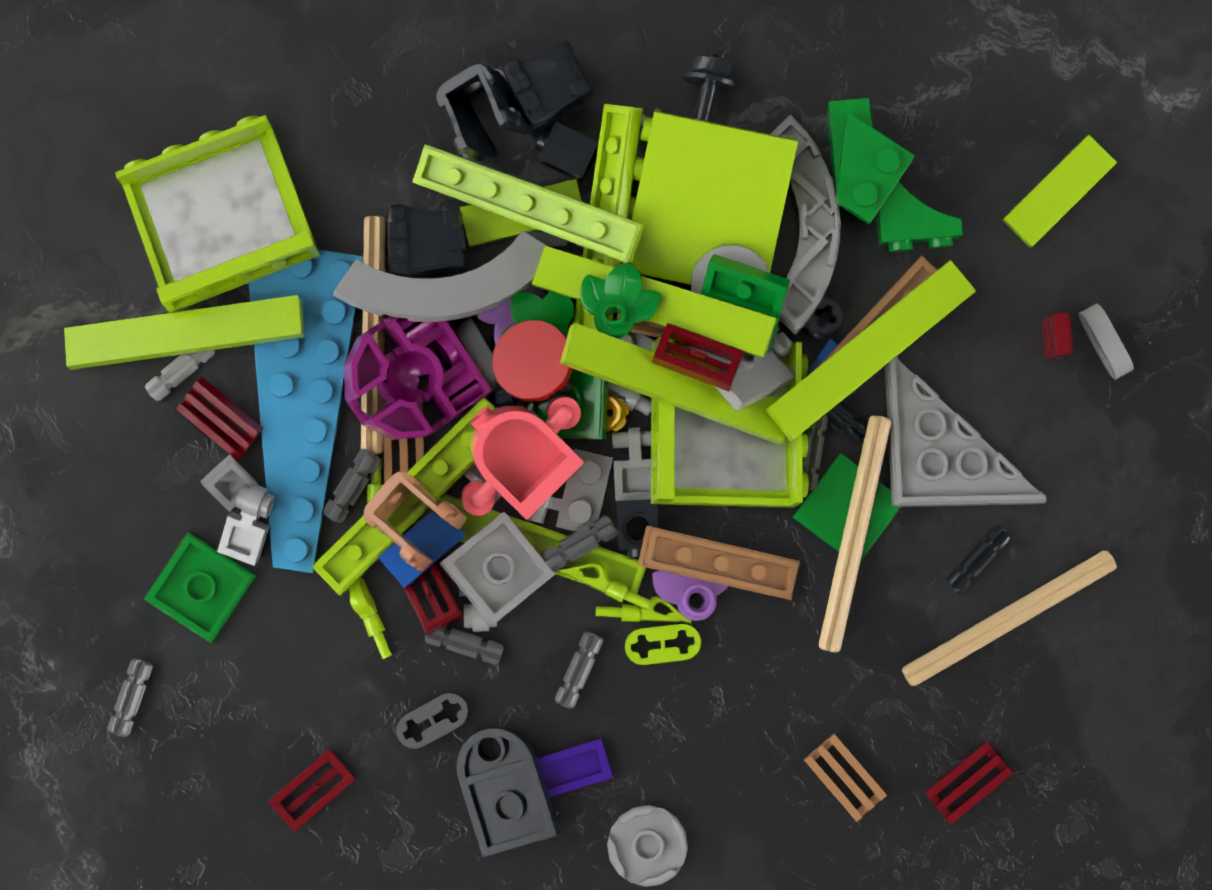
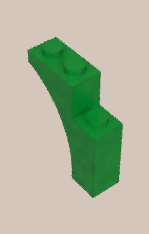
M869 98L829 101L826 107L832 178L836 192L839 181L845 120L851 113L872 127ZM899 181L876 214L878 247L889 246V252L913 250L914 243L925 242L929 243V249L952 247L953 240H958L963 235L961 219L945 215L923 204L911 195Z

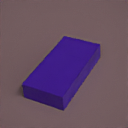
M601 738L537 757L550 797L613 778Z

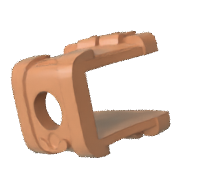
M397 472L384 483L366 505L364 519L372 528H377L401 548L399 553L406 563L422 572L433 560L387 522L388 518L411 492L442 519L458 530L464 525L467 517L447 501L440 502L429 493L430 490L413 476L405 472Z

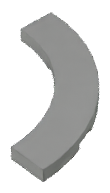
M790 114L771 135H787L798 138L789 184L798 209L799 242L795 260L786 279L791 281L780 321L796 335L810 319L829 286L838 255L841 219L839 205L835 203V184L821 157V152L806 130Z
M522 231L504 252L490 262L463 274L435 279H416L393 275L370 267L356 259L335 288L333 296L372 314L407 318L408 321L439 322L469 317L495 308L504 300L527 288L533 282L544 246L547 245Z

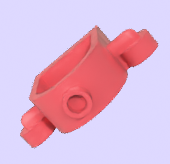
M567 395L554 397L547 406L548 419L546 421H543L533 411L520 406H503L494 410L486 406L478 412L470 422L475 428L471 440V453L475 465L486 481H473L463 488L461 502L465 510L476 516L488 513L494 505V496L499 492L527 520L584 463L580 456L557 435L561 429H570L578 423L581 416L578 403Z

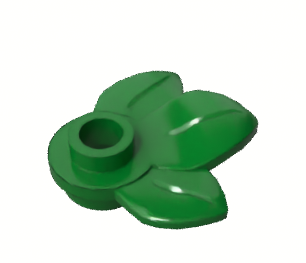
M630 262L615 267L607 275L606 280L587 275L581 284L580 297L582 305L588 312L594 315L596 329L618 339L626 336L632 330L635 323L651 319L660 306L661 293L653 290H642L640 272ZM611 314H621V317L616 321L607 319Z
M519 291L510 300V312L515 322L514 325L524 321L541 320L555 326L567 338L569 332L568 325L574 316V307L570 297L549 291L542 299L534 293ZM511 325L508 328H506L500 336H502L510 327L514 325Z

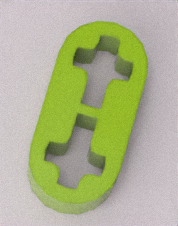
M688 624L640 628L628 635L625 641V651L632 662L640 665L690 659L698 653L701 639L696 629ZM685 630L687 637L694 638V644L689 645L687 648L688 652L683 654L680 653L678 647L665 648L664 640L676 639L678 631ZM639 635H645L646 640L649 642L660 641L661 648L648 650V657L640 658L639 652L631 650V644L637 643Z

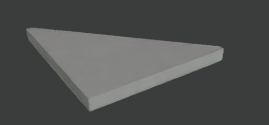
M896 356L885 365L887 418L891 420L888 444L892 507L1044 504L1047 502L1046 495L1032 486L1013 464L980 437L981 434L964 418L951 410L932 388L898 360L899 357Z

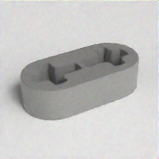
M1096 303L1079 312L1081 324L1111 377L1116 380L1133 371L1134 367L1131 358L1102 307Z

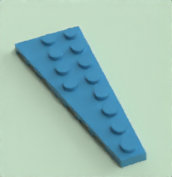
M318 250L320 254L318 257L249 283L250 302L299 295L302 299L305 337L254 344L260 422L264 428L261 434L266 488L269 489V494L275 496L274 504L269 514L272 563L275 568L307 573L315 572L312 566L316 563L324 516L323 508L326 503L345 385L343 366L350 353L357 307L333 296V293L356 259L363 262V256Z

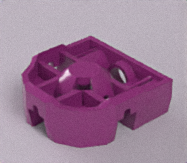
M388 316L356 338L343 366L344 395L346 402L364 427L391 440L429 437L440 427L476 405L483 397L486 398L490 395L492 389L447 321L419 322L404 333L403 330L415 322L408 321L407 318ZM382 328L385 329L397 347L385 356L371 337ZM433 341L441 357L451 366L444 373L439 358L430 349L425 347ZM428 374V386L426 391H422L417 388L419 376ZM470 383V385H469L467 388H465L464 390H462L461 392H459L458 394H456V395L453 396L452 398L448 399L450 396H452V395L455 394L457 391H459L460 389H462L463 387H465L466 385H468V384ZM377 386L380 395L388 405L368 417L359 407L360 404L357 398ZM430 399L442 415V418L432 425H429L418 408L420 404L424 401L428 402Z

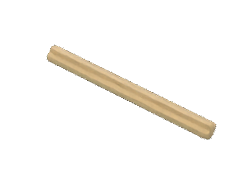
M381 216L365 217L363 263L386 272V220ZM363 310L362 334L384 320L385 314L380 316ZM382 328L371 337L384 355L385 329ZM377 386L363 394L361 398V410L368 417L383 408L384 399L380 395ZM361 424V449L364 448L375 454H381L383 452V435Z
M872 415L868 421L819 640V648L835 653L841 650L891 426V420L886 417Z
M1101 551L904 666L902 669L903 675L911 686L922 683L1114 571L1117 565L1113 556L1108 551Z

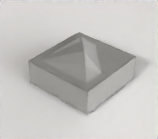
M231 454L201 480L202 485L229 512L235 508L238 494L243 485H259L254 477Z

